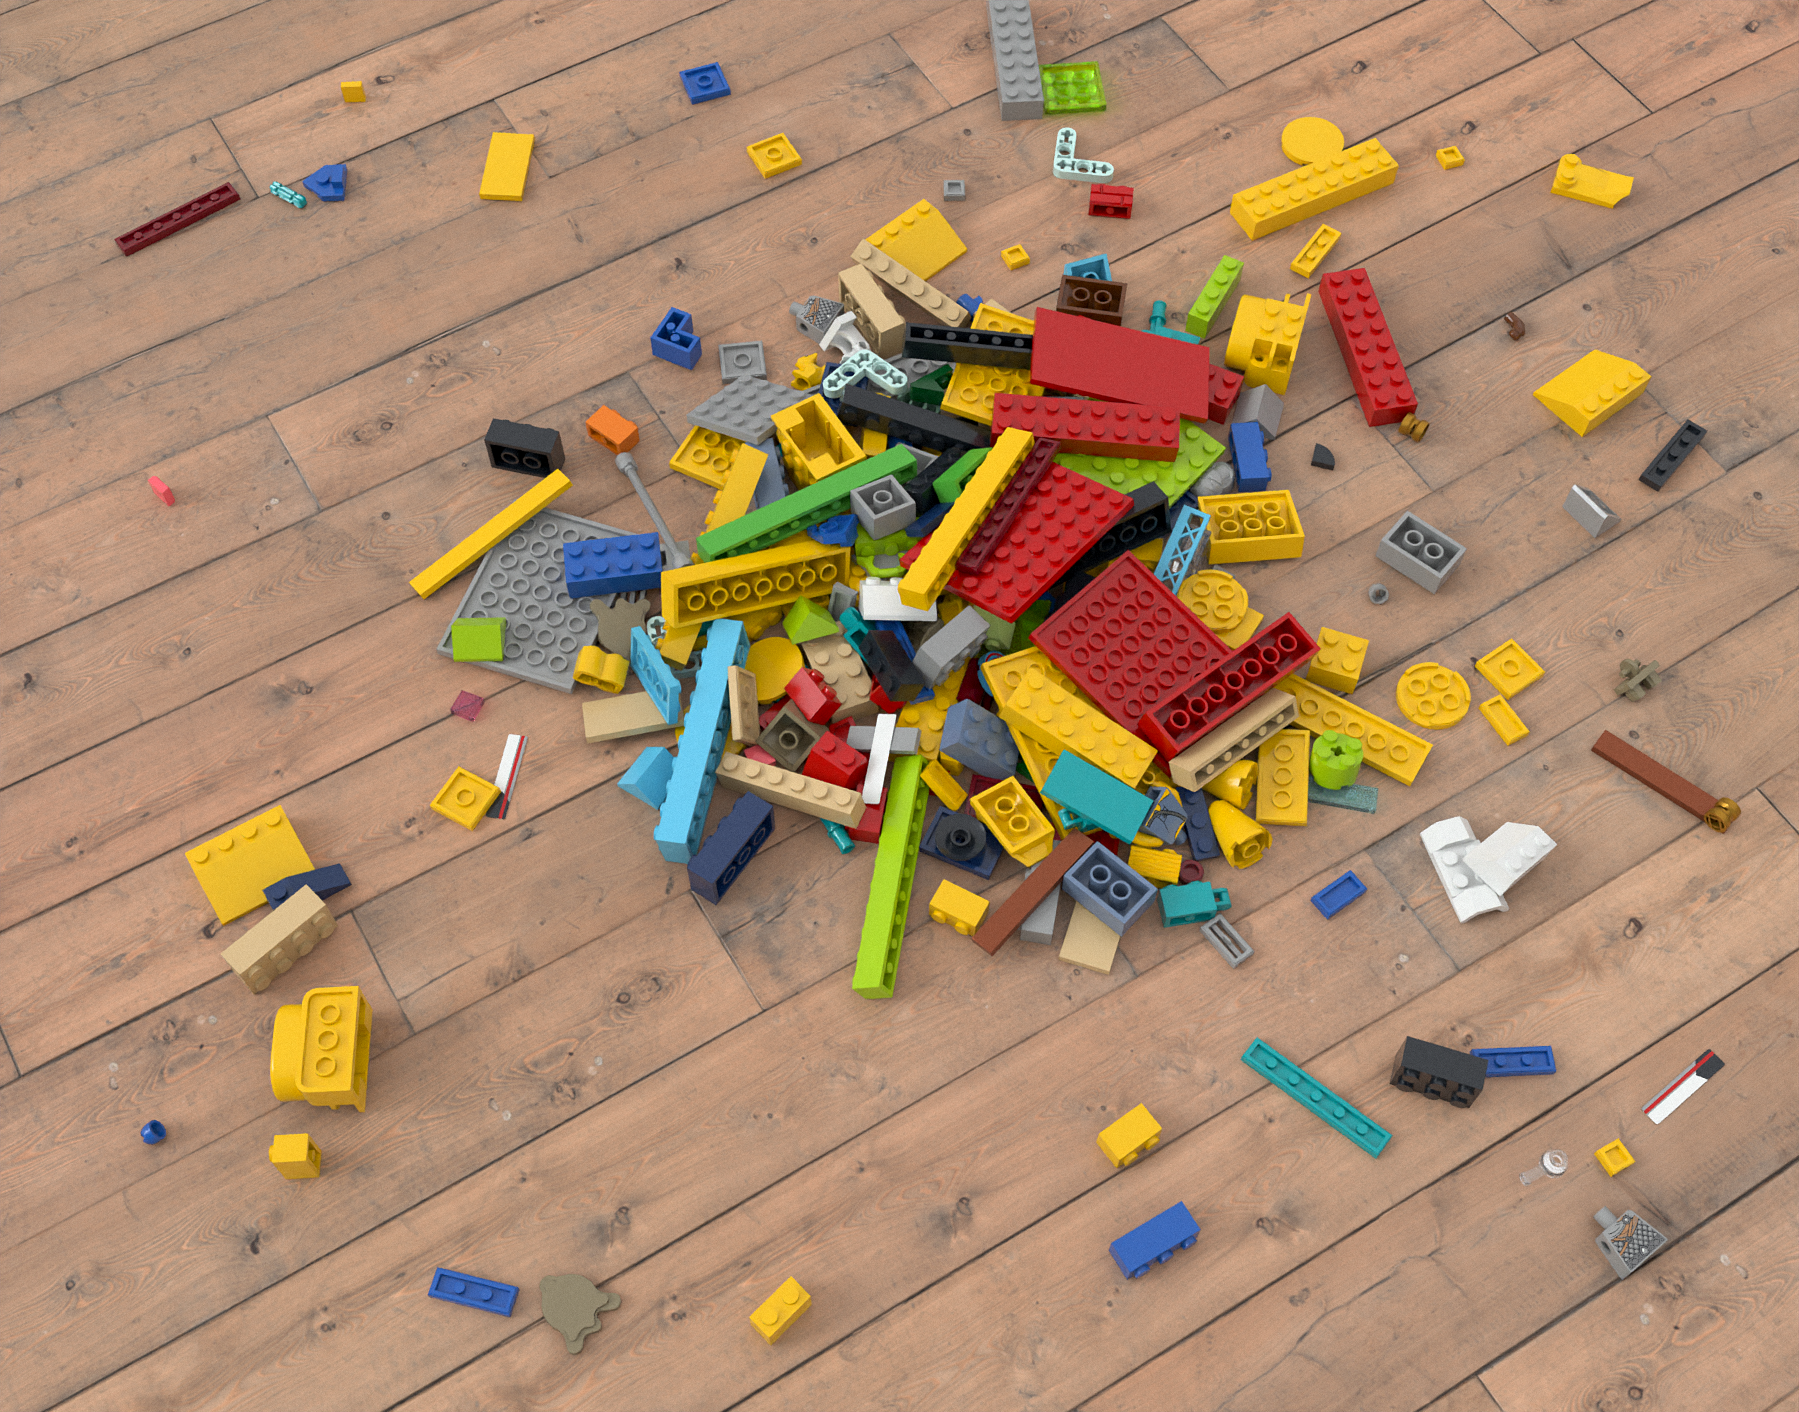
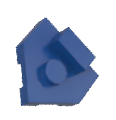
M346 164L324 165L303 180L302 183L306 189L314 192L322 201H345Z
M858 514L833 516L828 518L827 522L819 527L814 524L806 528L807 534L822 544L840 543L841 547L853 546L858 537L856 528L859 523Z

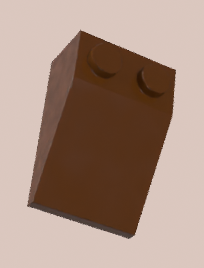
M1062 275L1056 311L1074 316L1081 315L1095 321L1121 326L1127 283Z

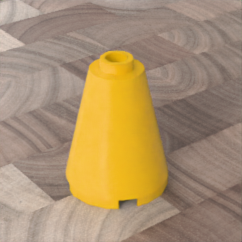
M1239 760L1205 784L1202 789L1221 800H1226L1237 809L1244 810L1253 795V792H1250L1252 784L1256 785L1258 763L1252 760Z
M1217 800L1210 804L1208 813L1213 831L1229 865L1233 868L1237 866L1239 869H1244L1259 861L1263 857L1261 852L1265 847L1269 850L1272 845L1273 838L1271 833L1226 800Z

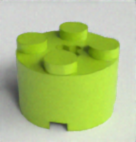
M1333 730L1324 731L1323 735L1315 740L1309 759V774L1311 772L1314 776L1313 780L1318 785L1332 790H1339L1341 786H1352L1357 779L1363 760L1361 741L1336 733Z

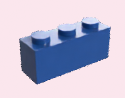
M1258 422L1231 423L1228 441L1238 492L1266 491L1267 483L1271 481L1272 474L1271 468H1267L1266 464L1268 453L1267 449H1263V431H1260Z
M1181 1201L1112 1242L1109 1252L1126 1279L1132 1276L1138 1279L1151 1270L1149 1266L1157 1261L1159 1264H1163L1174 1256L1173 1252L1180 1247L1186 1250L1197 1242L1196 1238L1201 1229Z

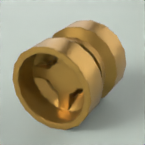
M1409 412L1402 421L1398 432L1411 436L1412 440L1419 443L1427 432L1430 423L1425 420L1420 421L1416 418V415Z
M1722 797L1715 803L1714 808L1709 809L1705 813L1704 821L1712 830L1722 833L1729 828L1731 822L1741 815V809L1733 800Z

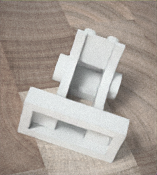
M852 311L836 317L819 344L823 351L838 347L844 353L839 364L845 363L860 350L871 351L867 341L853 326L857 317Z

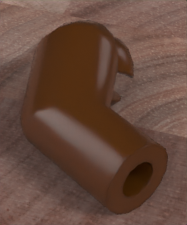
M1509 312L1504 317V320L1513 328L1509 332L1510 337L1517 341L1521 336L1525 335V324L1513 312Z

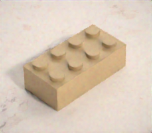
M862 263L839 272V302L844 304L846 313L852 311L857 317L854 324L874 353L883 360L902 353L905 320L902 315H898L895 311L893 302L885 297L882 287L875 283L872 273L866 270Z
M840 621L836 622L839 632L798 643L805 665L811 670L813 668L817 669L824 675L825 678L823 680L837 692L836 697L842 703L829 719L831 725L852 716L853 720H857L879 712L878 705L869 700L872 682L859 654L843 636L847 629Z
M306 884L224 950L221 955L234 974L255 995L258 991L266 989L271 981L280 973L289 970L292 963L298 958L308 954L321 939L330 936L338 925L326 904Z

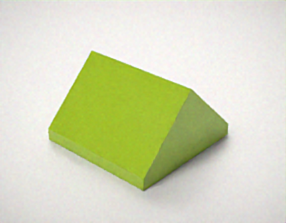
M801 595L782 622L792 645L839 632V627L827 609Z
M506 617L457 618L451 625L454 662L503 661Z

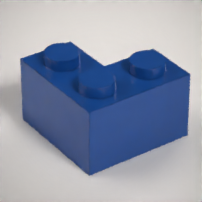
M671 307L650 337L654 356L689 370L693 369L702 356L700 337L692 335L694 331L691 314Z

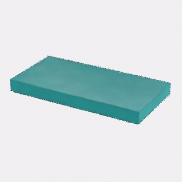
M1063 750L1040 791V794L1129 845L1132 843L1153 802L1152 799L1066 750Z

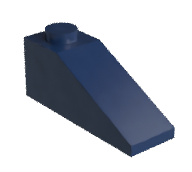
M338 863L286 877L262 891L274 911L306 884L322 901L352 884L341 864Z

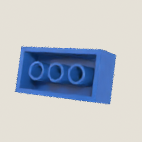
M658 532L563 543L566 585L570 599L661 588L663 562Z

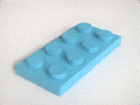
M641 626L631 628L630 666L667 724L678 723V712L681 710L679 703L681 684L678 679L673 677L669 665L665 664L662 660L660 651L652 645L650 636L645 634Z

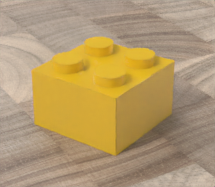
M1321 627L1316 642L1321 650L1311 660L1305 680L1353 694L1369 640Z

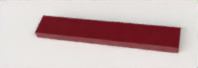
M227 182L114 240L123 254L128 257L241 200L240 196L233 186Z

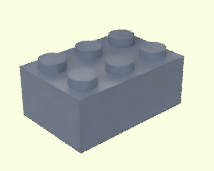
M969 699L948 707L939 750L985 777L1003 780L1014 776L1019 749L1006 722Z
M1098 841L1064 875L1062 889L1121 937L1155 902L1158 890Z

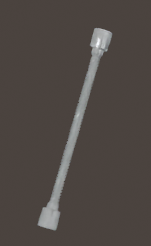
M628 452L620 453L615 459V464L621 473L629 477L673 555L672 565L674 569L694 565L690 557H687L679 549L637 475L638 466L634 458Z

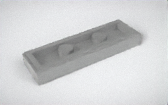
M850 726L846 744L860 753H871L876 727ZM894 727L889 754L917 755L922 731L919 728Z

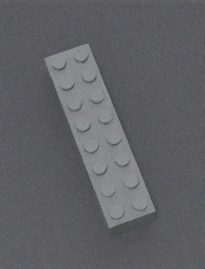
M986 0L1001 121L1042 119L1044 99L1029 0Z

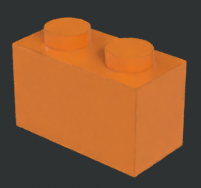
M605 405L585 422L588 436L617 456L620 453L629 452L640 442L637 425L630 420L627 421L616 410H611Z

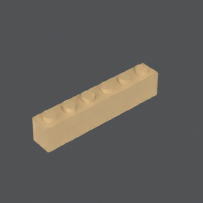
M862 239L850 256L856 265L862 263L865 269L872 273L873 277L942 325L965 328L971 320L969 311L865 239Z
M1276 688L1269 690L1169 761L1173 783L1196 792L1297 719L1299 714L1296 696Z
M725 752L715 772L724 788L743 794L749 791L762 800L855 829L866 809L862 795L859 792L729 752Z

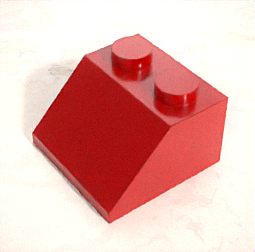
M826 731L811 749L802 775L853 790L867 774L868 762L864 755L829 731Z

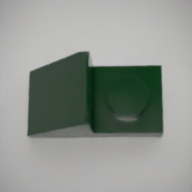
M946 364L910 383V399L916 402L941 406L945 394L944 390L948 388L953 375V369L950 365Z

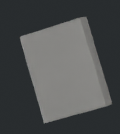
M1266 384L1241 392L1232 423L1258 422L1260 431L1264 433V438L1275 440L1284 402Z
M1574 485L1571 488L1563 504V508L1594 538L1622 520L1589 488Z

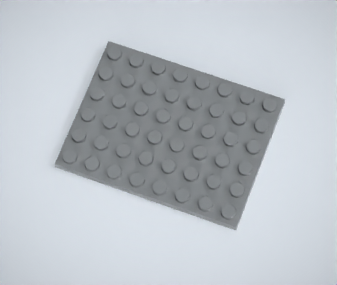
M544 507L487 551L436 649L438 654L453 658L451 625L457 618L506 617L503 661L466 663L572 694L578 682L572 678L578 653L583 646H595L598 640V620L590 610V603L595 599H599L609 608L613 609L620 593L570 599L566 585L563 543L637 534Z

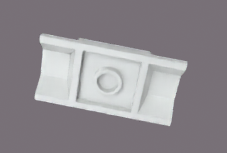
M1458 816L1439 821L1420 833L1421 839L1461 924L1478 914L1496 909L1502 912L1509 910L1503 894L1499 896L1462 860L1481 844L1476 839L1467 819Z

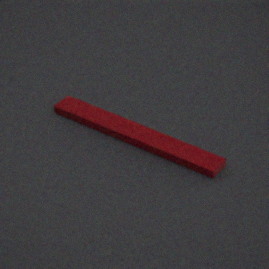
M1039 437L956 561V570L978 576L1015 520V517L1021 511L1025 502L1061 450V442Z

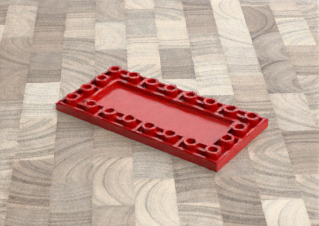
M1037 307L1034 315L1029 384L1107 402L1180 408L1181 419L1205 424L1208 420L1210 347Z

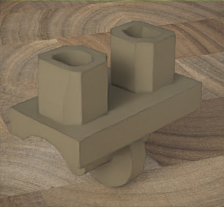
M1624 659L1620 663L1621 672L1619 676L1621 678H1628L1613 689L1617 695L1625 693L1632 702L1643 697L1646 692L1639 684L1641 681L1647 689L1653 688L1662 681L1655 671L1660 666L1656 660L1652 661L1649 665H1643L1639 668L1641 662L1638 659L1634 661Z

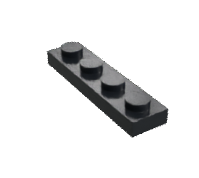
M1687 419L1644 470L1638 480L1659 492L1705 437L1707 430Z

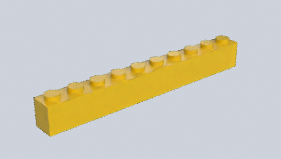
M1007 427L1002 436L998 437L997 443L988 452L982 465L977 468L976 474L971 481L966 484L961 496L955 500L950 512L944 516L939 528L933 532L928 544L922 548L917 560L911 564L904 579L900 580L898 593L902 605L929 611L955 571L956 561L1035 445L1032 432Z
M744 443L741 444L738 450H733L729 459L732 466L730 470L726 469L723 474L721 483H724L722 491L717 490L712 502L716 504L715 509L708 512L704 524L708 525L705 532L701 531L699 536L745 516L769 454ZM698 551L697 553H692L690 559L694 565L704 563L699 557ZM665 620L662 627L666 631L663 639L659 637L654 647L660 651L661 658L665 664L680 671L683 670L702 623L674 629Z

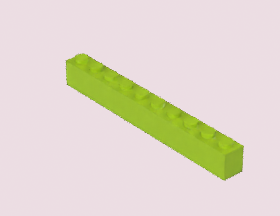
M921 754L895 758L894 768L891 773L892 779L887 794L886 811L883 815V827L879 837V848L875 859L873 880L870 884L871 890L866 906L864 927L861 932L860 949L857 953V965L852 979V989L864 999L893 997L930 788L919 776L929 763Z

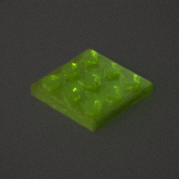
M1098 61L1038 65L1045 115L1106 111V99Z

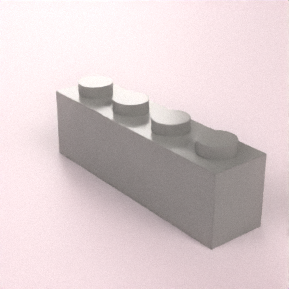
M1053 840V850L1061 841ZM1044 860L1033 865L1032 869L1026 868L1025 880ZM1060 884L1017 929L1021 931L1020 940L1051 945Z

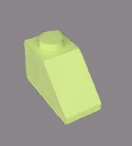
M974 605V610L990 624L986 633L988 638L983 643L985 647L991 651L1009 650L1016 623L1013 622L1011 624Z

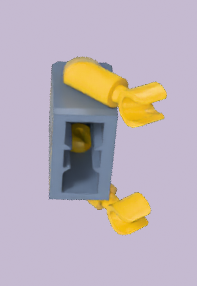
M1146 771L1143 776L1149 782L1141 778L1138 785L1142 789H1148L1145 796L1152 799L1153 802L1132 843L1143 847L1155 848L1161 845H1172L1173 843L1181 845L1187 839V834L1182 830L1187 820V813L1183 809L1180 795L1175 789L1161 780L1157 782L1156 776L1152 771ZM1109 833V835H1110L1111 838H1113V839H1119V838H1117V837H1115V836H1113L1112 834Z

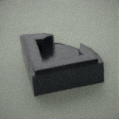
M1316 443L1311 466L1333 470L1335 466L1334 456L1328 448Z

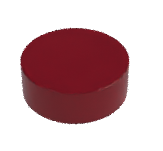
M1185 860L1181 863L1178 879L1184 885H1188L1193 881H1202L1204 869L1198 861Z

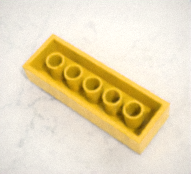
M1031 667L998 716L1056 755L1060 756L1062 751L1066 750L1132 789H1135L1158 750Z

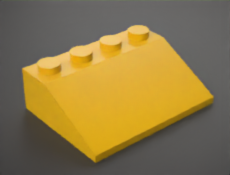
M922 199L865 239L925 282L967 252L966 246L939 210L925 199Z
M1594 349L1536 390L1533 396L1583 437L1642 395L1652 376L1635 362Z
M1289 490L1197 497L1198 510L1211 515L1202 536L1209 565L1298 558L1302 556L1305 535ZM1200 518V524H1202L1203 518Z
M281 805L185 852L197 879L223 926L269 903L262 891L263 889L286 877L315 870Z

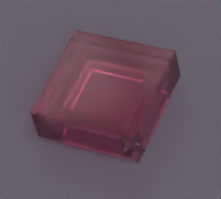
M461 690L450 711L454 715L473 722L485 701L482 697Z

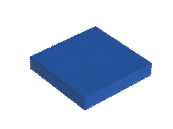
M718 62L679 72L680 79L692 105L731 95L729 85Z

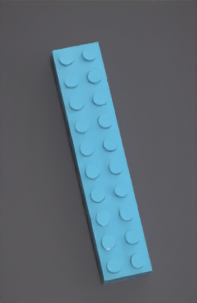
M715 619L712 627H709L707 631L708 644L702 650L701 669L697 670L695 678L696 689L691 692L690 711L684 717L685 730L684 734L679 736V753L672 762L673 775L672 779L667 781V798L661 804L660 824L656 825L654 830V840L657 842L659 851H661L665 861L688 864L690 858L698 854L717 779L715 772L721 762L731 724L727 667L736 665L745 669L750 649V642L743 621Z

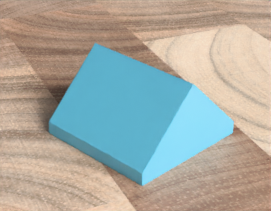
M1107 254L1075 261L1064 266V275L1112 281Z
M646 747L617 783V786L659 810L662 802H665L667 798L666 785L667 781L672 779V762L674 757L665 747Z

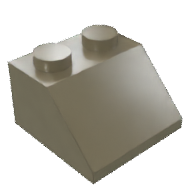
M791 699L755 742L785 768L795 772L810 754L813 746L829 729L825 725L809 722Z

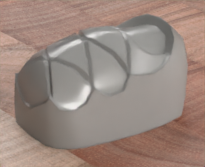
M1226 462L1214 463L1190 487L1189 492L1196 497L1229 494L1234 487V469Z

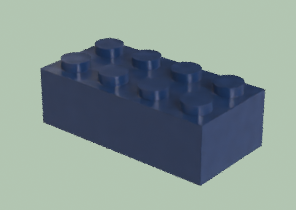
M747 791L743 798L739 797L736 800L732 812L728 817L724 816L721 819L717 831L713 836L709 835L706 838L702 850L698 855H693L687 864L692 891L714 905L719 903L776 829L774 809L771 804Z

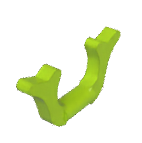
M898 553V560L905 554ZM873 555L867 558L859 556L856 558L857 564L865 567L871 577L899 578L905 575L907 569L900 565L894 568H876L873 566L875 562Z

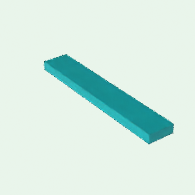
M1258 1037L1241 1057V1061L1375 1159L1393 1135Z

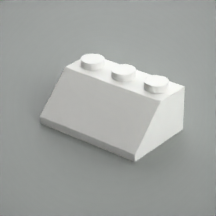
M867 577L866 580H860L858 609L864 620L937 621L936 600L929 611L902 605L898 593V584L904 578L894 577L890 578V581H881V578Z
M1506 822L1462 860L1501 896L1537 866L1557 844L1539 826Z

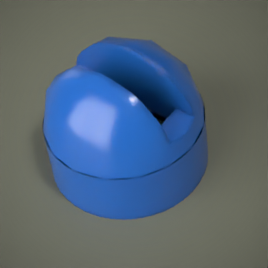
M151 1120L141 1130V1136L144 1137L143 1142L150 1145L160 1142L166 1137L165 1127L159 1121Z

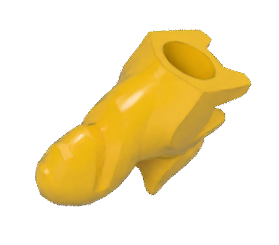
M817 353L800 357L797 363H795V366L800 370L792 371V375L795 377V380L791 382L792 387L803 391L821 384L826 364L822 367L816 365Z

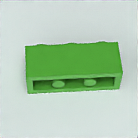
M992 447L969 450L932 483L940 503L955 502L961 496L966 484L974 477L977 468L982 465L988 452L993 449Z

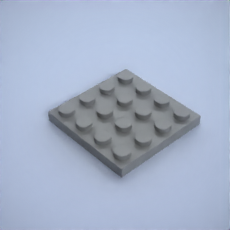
M742 375L686 415L687 422L759 445L776 433L777 426L772 421L771 415L814 395L787 388L784 385H777L767 380L754 378L750 375Z

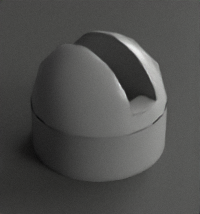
M1377 583L1369 588L1368 595L1373 603L1382 604L1387 601L1389 592L1383 584ZM1376 590H1379L1380 596L1376 597Z

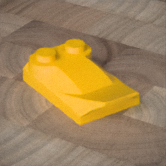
M1566 154L1559 160L1550 193L1613 209L1619 200L1630 194L1634 177L1582 164L1581 159L1575 154Z
M1014 776L970 799V804L976 812L977 819L987 825L1011 857L1022 862L1027 867H1031L1044 860L1053 851L1055 829Z

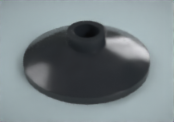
M962 813L953 814L944 818L937 826L935 843L939 851L947 858L956 861H966L981 853L986 843V832L982 823L975 817ZM963 839L965 842L957 843L956 840Z

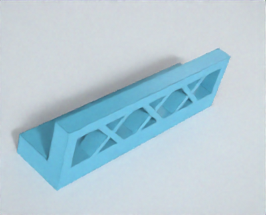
M1186 505L1182 508L1154 572V575L1162 583L1171 579L1174 586L1172 593L1175 595L1178 593L1211 518V515ZM1193 515L1203 518L1201 527L1191 531L1189 524ZM1197 533V536L1194 540L1193 534ZM1190 536L1193 543L1191 549L1181 553L1179 547L1183 538ZM1188 554L1186 561H1184L1183 556ZM1181 558L1183 563L1182 570L1171 574L1170 567L1173 560ZM1178 576V579L1175 583L1173 578Z

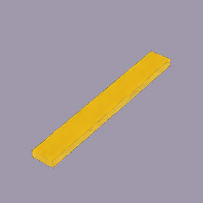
M559 469L555 470L409 582L423 600L571 488L573 484Z

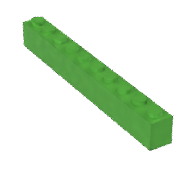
M902 444L888 449L697 537L698 555L706 563L760 551L805 530L809 526L818 524L850 509V491L891 474L900 485L912 480L917 476V459Z

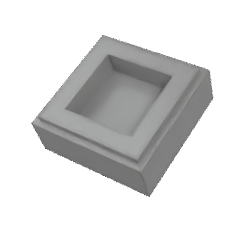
M944 180V201H965V180Z

